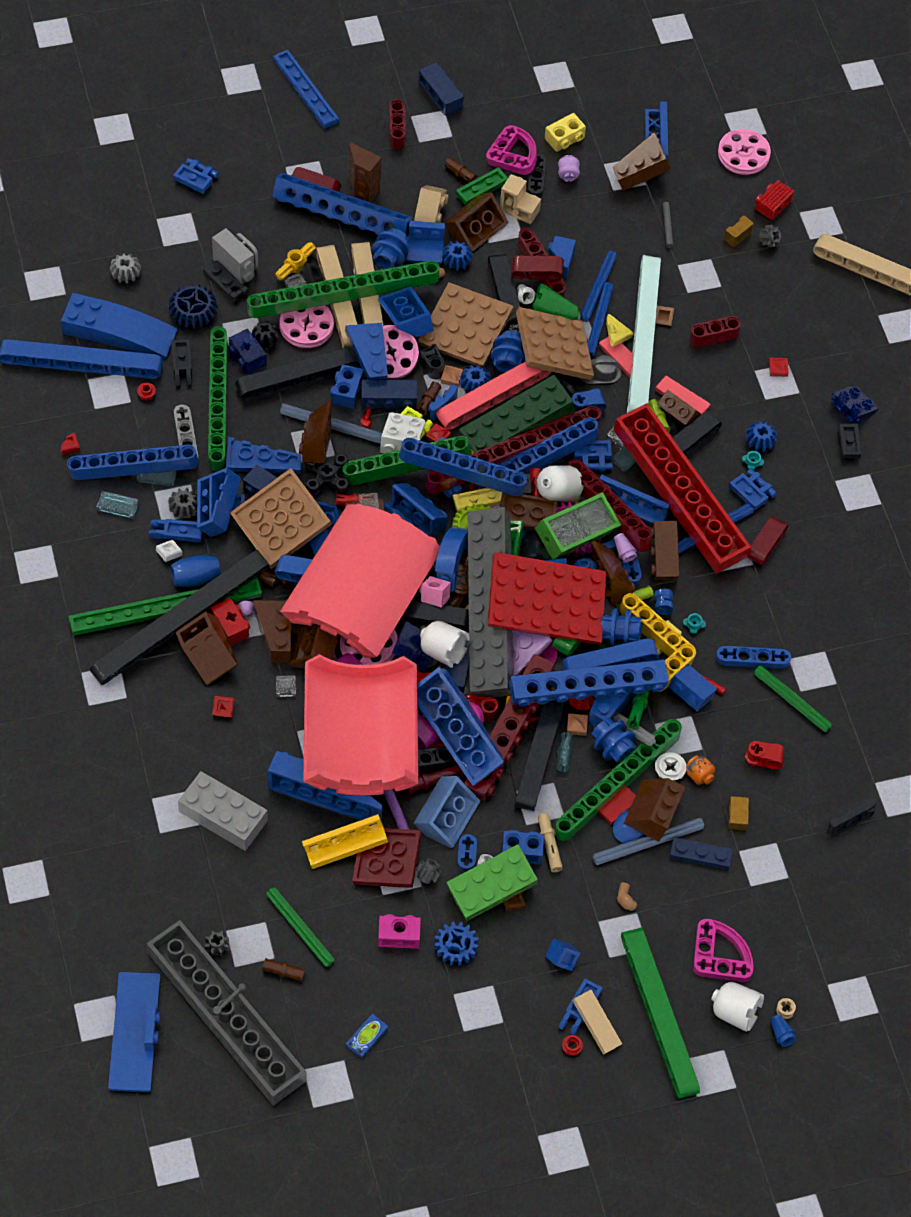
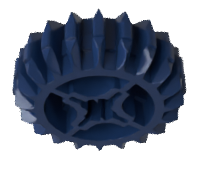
M184 284L183 289L178 287L177 292H173L172 297H170L168 305L170 316L175 323L178 322L180 326L185 325L186 328L192 326L193 329L196 326L202 328L203 324L208 325L209 321H213L218 308L215 295H213L211 290L207 291L206 286L201 288L200 284L197 286L191 284L190 287Z

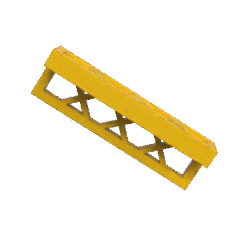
M375 815L304 840L302 843L308 855L310 865L314 869L388 843V839L379 815Z

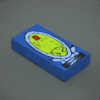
M372 1014L349 1039L346 1047L362 1059L388 1030V1025Z

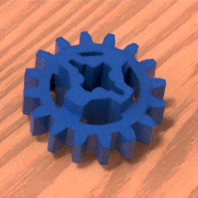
M453 921L450 927L444 924V931L439 929V936H435L434 940L436 942L434 949L438 950L437 956L443 955V962L450 960V965H453L455 961L461 966L463 960L469 963V957L474 958V951H478L477 944L479 939L475 937L476 931H469L470 925L463 927L462 922L456 926ZM447 937V941L443 945V940ZM470 942V947L466 950V946Z

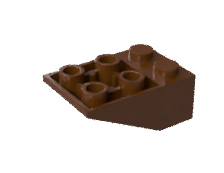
M204 612L176 631L182 649L206 685L211 684L238 666V662L218 617Z

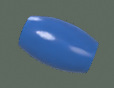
M190 556L171 565V574L175 586H202L221 575L219 561L216 556Z

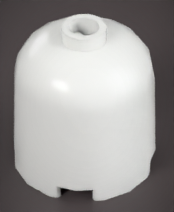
M548 466L539 473L537 478L538 492L543 498L563 503L575 501L583 490L580 478L582 475L572 466Z
M442 621L432 622L423 628L420 634L422 651L453 668L454 663L459 664L467 651V648L464 647L466 640H470L467 632Z
M728 982L720 990L716 989L711 1000L714 1001L713 1010L717 1017L747 1032V1030H751L758 1018L754 1014L757 1007L762 1008L764 995L740 984Z

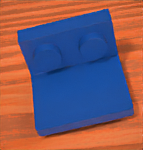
M409 221L408 244L410 251L407 256V262L436 261L439 265L442 264L445 223Z

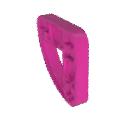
M510 125L502 130L486 153L488 164L491 166L526 175L531 173L536 165L537 150L535 142L529 133L517 126ZM518 139L528 147V158L509 152ZM501 144H507L505 147H498ZM508 160H513L512 163H505Z
M703 919L698 923L693 962L695 974L701 977L729 981H749L753 973V959L744 939L734 929L719 921ZM704 926H708L709 929L707 937H704ZM715 933L722 935L736 947L742 961L713 957ZM705 943L709 945L710 950L703 952L699 949V945ZM701 963H705V970L701 969ZM712 964H715L713 971H711ZM719 965H726L729 971L727 973H720L717 967ZM733 967H735L734 974H731ZM741 968L745 969L746 975H742Z

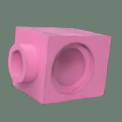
M429 576L420 585L421 602L443 607L450 599L451 582Z

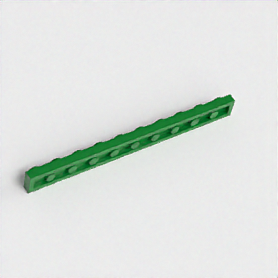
M258 577L226 600L231 598L236 603L262 597ZM199 589L70 615L69 620L73 636L158 619Z

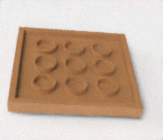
M448 282L431 315L434 331L420 336L418 345L428 348L432 344H436L440 353L475 366L479 364L480 368H484L493 350V342L497 337L501 336L514 311V306Z
M522 307L517 309L516 315L528 367L592 380L594 371L583 321L571 320L562 316Z
M291 468L230 512L254 547L270 564V569L278 565L280 556H290L332 525V522Z

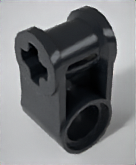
M432 344L431 347L425 349H418V359L431 379H440L444 371V360L436 344Z

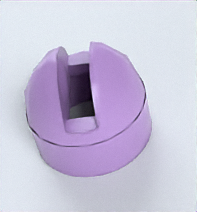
M242 601L238 604L242 616L248 617L253 613V602Z

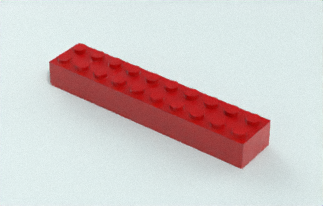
M648 403L617 418L613 430L665 503L669 504L670 510L717 574L747 558L751 549L750 544Z

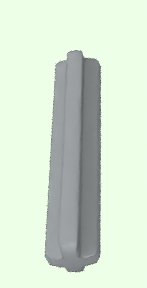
M617 714L614 717V722L623 721L626 724L625 731L631 730L635 737L646 745L652 746L656 742L655 736L639 726L633 730L634 724H632L631 728L627 726L628 718L622 714Z

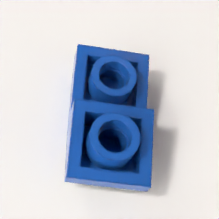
M451 384L449 390H445L443 397L437 395L435 401H431L428 408L430 420H436L437 411L457 399L458 386Z

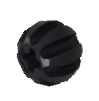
M268 321L257 323V326H254L251 333L255 345H259L260 348L272 347L279 337L276 326Z

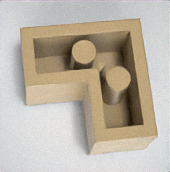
M511 174L501 188L500 208L503 213L531 224L540 211L541 198L527 193V181Z
M429 185L422 187L414 221L440 223L442 219L440 209L447 205L449 195L446 194L447 190Z

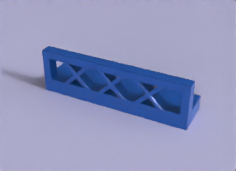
M660 101L659 109H645V140L653 134L649 130L653 127L659 131L656 133V136L668 160L667 102ZM649 115H658L659 118L653 121L649 118Z
M604 475L600 476L599 479L605 484L610 485L609 488L646 525L652 527L654 521H665L667 518L668 503Z

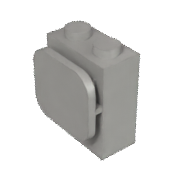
M226 228L213 236V260H218L241 284L251 281L254 277V270L258 268V252L255 246L241 233L234 236Z

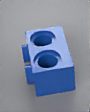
M342 364L340 371H337L335 375L336 384L331 387L330 396H333L332 404L354 409L362 385L363 369Z
M517 830L504 831L502 852L512 848L508 845L510 843L519 844L529 864L541 865L544 834H539L538 832L523 833ZM535 845L537 848L532 849L529 846Z

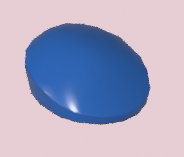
M629 809L622 812L613 824L612 832L614 837L621 843L633 841L644 835L624 824Z

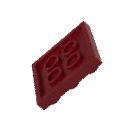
M384 828L388 843L357 853L352 882L354 885L413 888L422 836L421 830Z

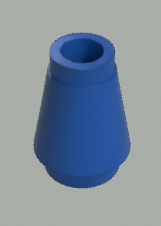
M781 1015L772 1017L770 1022L772 1023L777 1043L783 1047L794 1043L796 1040L795 1031Z

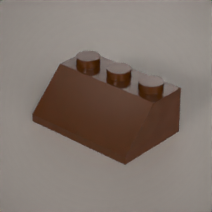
M351 142L349 144V181L355 198L371 203L380 192L381 157Z
M482 193L444 223L452 238L460 244L465 242L466 246H470L473 252L509 222L493 193Z
M327 401L311 413L308 422L304 423V433L302 432L299 445V454H302V462L325 463L332 432L331 401Z
M591 541V560L596 563L597 570L606 571V585L612 592V596L607 599L611 606L621 604L624 595L635 592L634 583L629 580L627 570L623 569L619 556H616L613 549L597 541Z
M313 623L311 626L301 624L290 666L305 669V662L319 654L333 660L339 634L337 633L334 636L323 631L318 624Z
M669 778L642 780L624 824L659 842L670 825L685 787Z

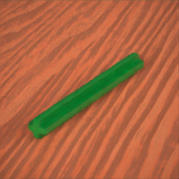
M761 665L755 669L754 674L816 726L824 732L830 730L832 723L767 669Z
M275 887L270 888L266 896L325 967L331 966L335 961L331 954Z

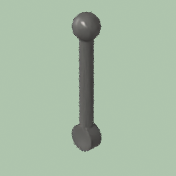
M240 983L238 985V989L234 991L220 1006H215L213 1008V1014L217 1016L220 1015L221 1010L239 992L244 991L246 989V985L244 983Z

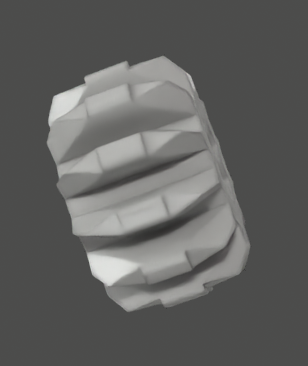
M123 253L122 256L116 255V259H112L110 272L114 279H118L119 283L122 281L128 283L129 280L135 281V277H139L141 265L137 257H133L132 254L126 256Z

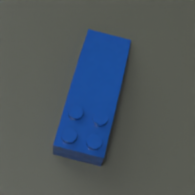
M72 293L61 319L62 334L139 353L155 354L164 359H167L172 347V340L175 339L178 331L177 328L134 309Z
M438 667L417 684V705L472 786L478 784L505 763L481 720L447 670Z
M276 751L268 769V789L358 820L379 815L382 822V805L370 795L336 793V789L326 788V790L311 786L304 782V758L300 759L288 752Z

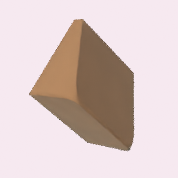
M657 305L655 324L671 326L674 308Z

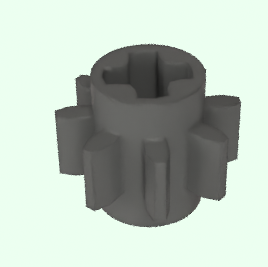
M765 225V229H761L759 239L762 245L775 247V243H780L781 233L778 227Z
M429 858L425 862L421 860L416 867V872H418L417 878L426 884H430L431 881L436 882L441 873L438 870L440 865Z
M212 931L210 937L205 936V942L208 943L204 945L205 950H210L212 957L214 955L222 957L224 950L229 951V946L227 945L229 937H224L223 931L220 933Z

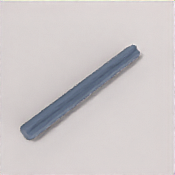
M285 403L280 410V413L307 422L309 415L313 413ZM331 418L333 430L381 444V432Z
M697 818L668 828L659 842L649 836H644L593 854V861L596 865L672 840L673 837L678 838L704 828V822L702 818Z

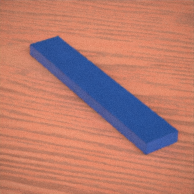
M285 50L273 55L274 62L321 126L326 129L339 123L338 116L290 51Z

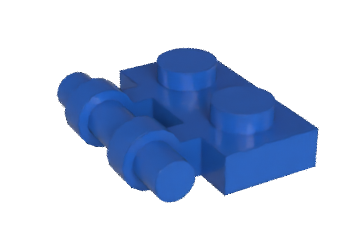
M187 158V165L182 163L174 173L173 180L204 194L213 182L212 177L217 178L219 172L209 165L201 164L197 159Z
M594 440L574 451V460H582L590 470H599V472L612 470V463H605V460H611L612 458L611 440ZM588 460H598L599 463H588Z
M750 468L746 473L749 477L742 473L729 483V488L746 504L750 503L755 511L768 501L769 497L767 494L774 498L777 492L770 483L762 479V475L759 472H755Z

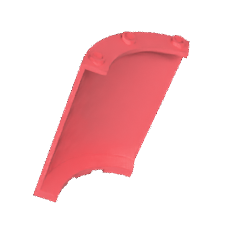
M358 503L347 505L280 612L293 624L311 626L314 623L320 625L321 630L334 636L338 633L348 639L346 643L365 658L377 657L436 561L440 546L435 538L428 536L414 525L403 520L398 514H390L386 511Z
M320 654L305 662V783L322 790H326V788L336 789V793L346 795L384 794V790L395 789V791H400L418 784L417 664L402 656L380 664L353 665L337 662Z

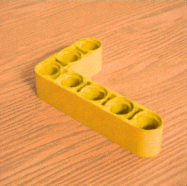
M631 593L626 594L620 605V613L626 616L627 609L632 610V616L645 617L646 619H642L641 632L648 639H653L656 646L668 656L665 660L669 682L663 689L665 690L676 673L687 664L691 666L696 655V649L638 596Z

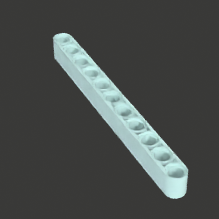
M646 255L642 256L632 352L633 367L630 375L627 413L648 403L661 258Z

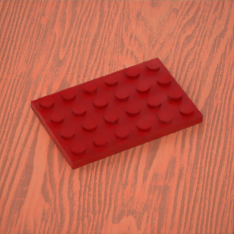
M494 552L487 626L600 645L603 632L601 619L604 617L606 571Z

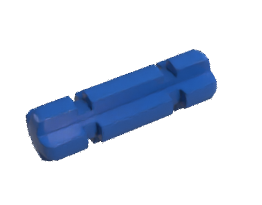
M390 501L384 504V511L390 514H398L403 520L414 524L410 518H406L407 516L397 507H394Z

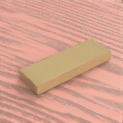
M592 990L572 1000L603 1055L622 1044Z

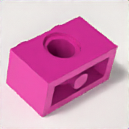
M387 914L380 916L378 947L419 949L420 918L413 915L396 917L395 915ZM401 928V929H403L404 931L401 932V933H398V932L395 931V929Z

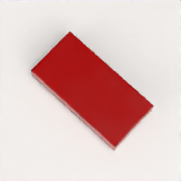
M625 786L598 811V814L612 826L622 812L630 809L636 795Z

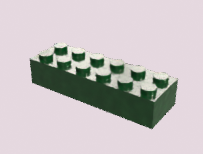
M552 375L460 428V435L468 439L470 448L475 453L574 413V403L555 375Z

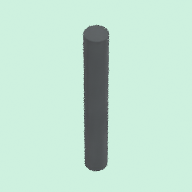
M664 202L662 205L667 248H672L674 245L669 202Z

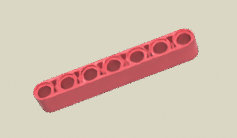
M525 361L445 405L437 411L436 417L445 429L452 430L521 392L524 388L549 376L551 371L528 367Z

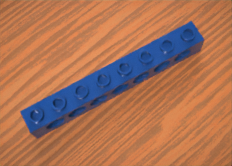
M285 173L278 175L275 180L272 197L277 198L280 202H289L297 208H306L312 213L324 214L329 219H338L344 224L359 226V229L373 231L376 235L392 229L389 227L388 222L393 224L394 229L402 231L407 237L409 235V221H412L413 218L411 216ZM290 188L295 191L296 195L291 193ZM307 194L311 196L312 200L307 198ZM323 200L327 201L328 206L323 203ZM339 205L344 208V212L340 210ZM355 211H358L361 217H358ZM372 217L377 219V223L372 220Z
M665 660L511 676L509 689L512 705L527 706L534 702L546 704L552 700H557V702H565L571 698L583 700L589 696L602 698L607 694L621 696L626 694V692H633L634 694L643 693L645 690L658 692L662 691L669 681ZM642 675H647L650 681L644 680ZM623 677H628L631 683L625 682ZM604 679H609L612 685H607ZM585 681H590L593 687L586 686ZM565 684H572L574 689L567 688ZM546 686H553L555 691H549ZM527 688H534L536 693L528 692Z

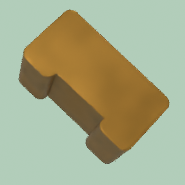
M742 216L738 223L726 229L724 241L735 247L751 234L753 222L746 216Z
M730 797L728 829L747 830L749 797Z

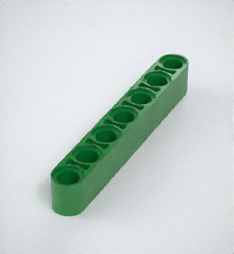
M464 436L429 443L461 454H472L468 439ZM400 450L349 461L344 464L342 470L350 485H358L426 468L402 461L399 457Z

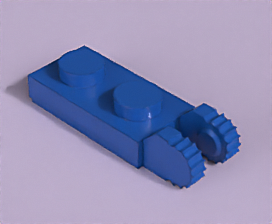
M154 519L150 523L152 528H157L156 530H149L150 538L201 542L203 532L197 528V522Z
M585 978L573 999L589 990H592L596 999H598L603 991V987ZM571 1001L560 1022L559 1028L563 1030L570 1017H572L576 1022L572 1026L570 1034L575 1035L581 1023H584V1020L573 1001Z

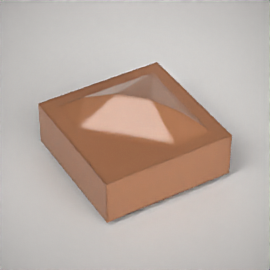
M445 365L441 383L459 386L460 375L463 373V369Z
M568 714L567 734L586 736L588 715Z

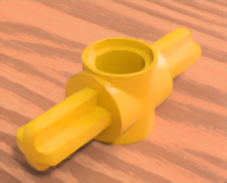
M310 242L300 250L294 249L289 251L287 259L284 260V265L275 273L277 279L284 280L290 273L301 272L303 270L302 267L307 262V257L316 249L314 244Z

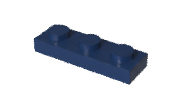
M673 837L670 858L729 870L733 849Z

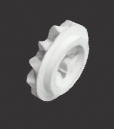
M664 753L657 758L655 771L658 773L659 778H669L676 781L682 779L686 773V762L676 753ZM667 765H668V766L675 765V766H674V771H672V770H669V771L667 770V771H666Z

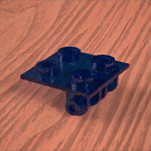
M854 385L832 393V404L841 412H844V415L853 423L856 422L858 424L862 420L860 416L879 409L871 399L867 398Z
M406 621L392 654L399 658L402 656L417 664V669L424 673L427 665H431L434 659L425 654L421 649L420 634L422 630Z

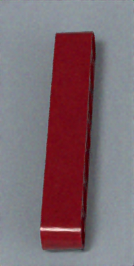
M571 460L568 466L576 468L582 475L580 477L581 485H583L581 495L587 500L603 492L621 524L616 530L619 533H624L636 550L640 552L648 551L651 548L652 530L581 460Z

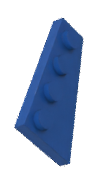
M228 436L226 468L228 467L233 472H250L256 465H259L269 473H285L291 468L295 474H301L302 454L282 449L273 450L269 449V446H257L245 440L243 442L236 441L233 437Z

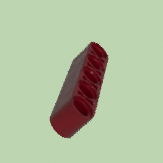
M523 228L519 231L518 248L523 256H548L532 229ZM562 278L559 280H538L540 284H545L565 298L566 285Z

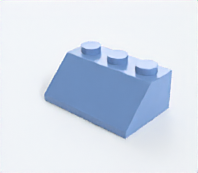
M441 776L413 824L425 836L449 848H453L480 800L457 776Z

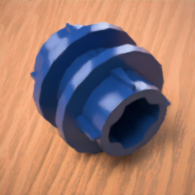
M392 228L378 234L376 242L371 247L373 262L376 266L384 270L403 265L405 257L408 256L410 251L409 238L405 233Z
M505 331L493 342L491 359L496 369L502 373L526 361L519 332Z
M614 608L612 614H604V617L601 619V626L603 627L602 639L610 640V646H616L617 640L624 641V644L640 640L642 617L632 616V610L627 609L626 616L619 615V610Z
M607 718L599 723L592 732L593 737L596 739L594 748L597 751L604 750L602 757L606 761L614 759L620 764L637 748L633 743L635 734L631 730L624 732L626 724L623 721L614 722L611 718Z

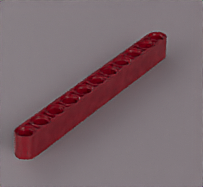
M589 406L468 456L499 465L585 418H595L599 425L602 412L596 406ZM431 470L427 475L425 489L430 494H438L467 481Z

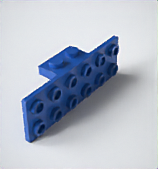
M119 973L108 1084L110 1091H151L154 1046L158 1044L159 1031H156V1024H160V1012H157L160 974Z

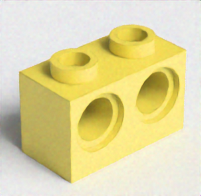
M572 113L545 128V140L558 152L575 142L581 141L585 137L586 126Z

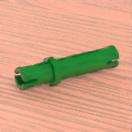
M649 690L636 694L633 698L632 710L627 721L629 728L634 724L633 730L639 727L642 713L648 704Z

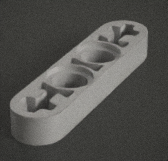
M178 405L174 409V420L179 446L186 441L191 442L192 446L196 449L198 457L190 408L186 405ZM180 412H184L185 420H181ZM183 426H187L190 428V430L187 432H182L180 428Z

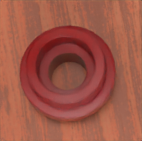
M142 383L137 388V394L143 400L152 399L156 393L155 386L151 383Z
M569 1035L564 1038L562 1049L567 1055L575 1056L582 1051L583 1043L579 1037ZM574 1044L576 1048L571 1049L568 1045Z

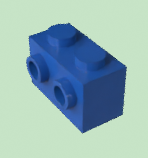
M689 664L674 675L668 686L696 711H699L711 701L717 690L716 687Z

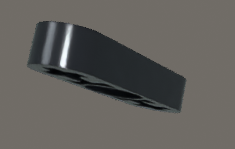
M537 154V162H540L539 168L535 165L533 171L529 173L527 193L541 198L544 189L546 158L541 154ZM539 174L541 178L535 179L532 175ZM534 185H538L537 191H534Z

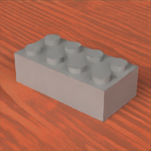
M200 771L178 800L180 813L244 851L247 850L268 821V813L265 808Z

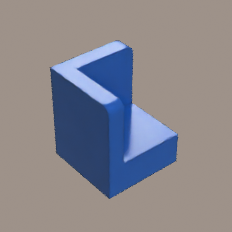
M553 938L545 956L554 965L572 971L580 956V952L570 943Z

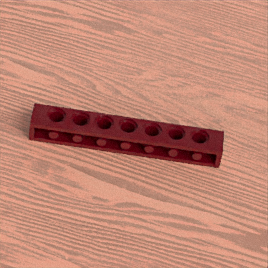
M533 654L523 675L555 672V663ZM527 688L528 692L536 693L534 688ZM510 697L491 732L490 737L505 763L511 761L514 746L518 747L522 736H520L522 731H526L531 722L529 719L531 714L537 712L539 707L537 702L530 703L527 706L512 705ZM518 709H522L525 712L522 714H518L515 711ZM513 725L516 729L508 730L507 727ZM499 742H506L507 745L504 746V747H501V746L498 745V743H499ZM505 763L488 775L490 776L489 779L481 780L478 784L472 786L467 778L464 784L477 798L486 801L487 797H491L494 793L496 780L502 778Z

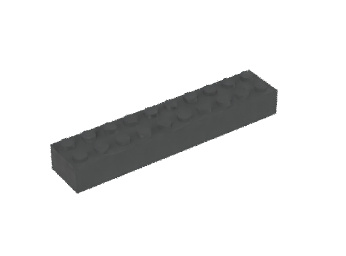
M505 507L468 512L470 693L480 697L511 696L509 680L513 676L512 630L487 626L493 554L498 552L511 555V515Z
M181 920L147 943V951L150 957L273 1106L307 1081L305 1069L240 992L221 1010L220 1015L213 1014V1008L220 1006L237 988Z

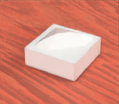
M173 540L156 546V551L165 562L182 556V550Z

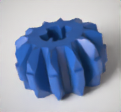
M456 241L455 244L450 242L448 246H445L442 258L445 266H449L450 270L456 268L458 271L459 268L465 270L466 266H470L473 254L470 246H466L465 242L460 244Z
M479 364L475 368L470 365L469 369L464 368L463 373L460 375L461 388H464L465 393L475 390L491 381L490 372H486L485 367L480 369Z
M759 420L757 424L752 423L747 429L746 442L749 443V448L755 447V451L761 449L764 452L766 449L771 450L772 446L776 444L777 431L774 430V425L768 426V422L762 424Z

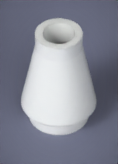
M523 284L517 287L518 300L522 304H530L534 301L535 292L532 288Z

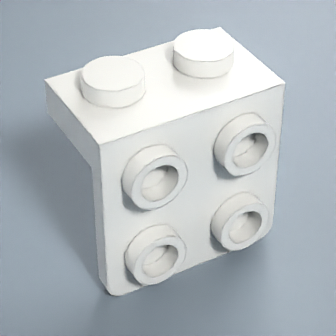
M389 413L381 436L380 452L388 453L400 450L402 441L406 438L420 440L425 420L398 413Z

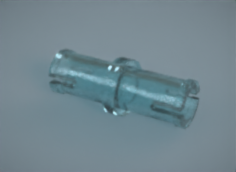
M562 732L560 735L561 739L560 746L557 748L558 761L556 765L558 771H562L563 766L564 772L569 770V759L573 751L571 748L573 734L567 732V737H565V732Z

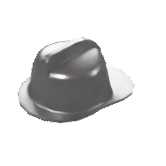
M601 355L591 360L594 371L592 380L580 379L587 384L614 383L621 377V369L617 361L612 357Z

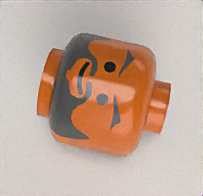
M696 755L686 764L687 775L698 785L704 783L707 785L715 778V766L705 756L699 757Z

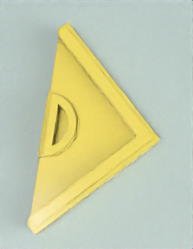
M607 315L605 320L612 347L632 338L634 333L612 315Z

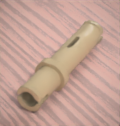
M542 813L537 817L541 829L540 834H544V845L551 872H559L563 867L555 840L556 832L552 828L549 814Z

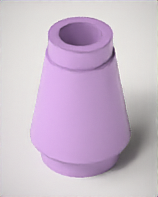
M624 533L614 537L619 558L624 563L630 562L637 557V550Z

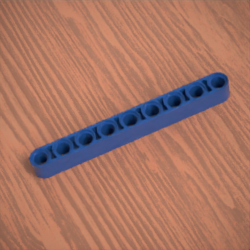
M10 339L3 340L0 346V361L5 364L150 379L160 377L163 362L162 357L155 354Z

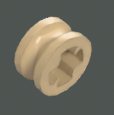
M789 998L781 999L776 1007L777 1015H781L784 1019H790L796 1010L795 1003ZM782 1005H784V1007H786V1005L789 1006V1007H790L789 1012H788V1010H786V1012H784V1011L782 1010V1008H783Z

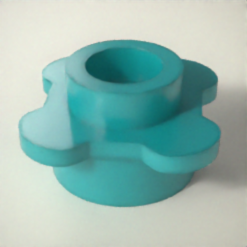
M750 451L742 457V461L746 462L748 469L752 468L754 470L755 467L764 465V460L761 459V455L757 451Z
M693 613L688 616V619L685 618L683 620V625L687 626L690 632L695 634L700 628H705L706 622L703 621L699 614Z

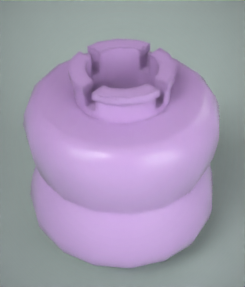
M572 155L562 157L558 162L559 177L566 182L577 179L580 175L579 160Z

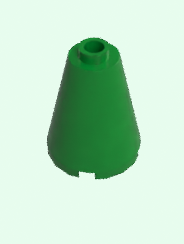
M541 283L535 293L533 308L530 307L531 310L578 320L580 311H578L577 305L545 284Z

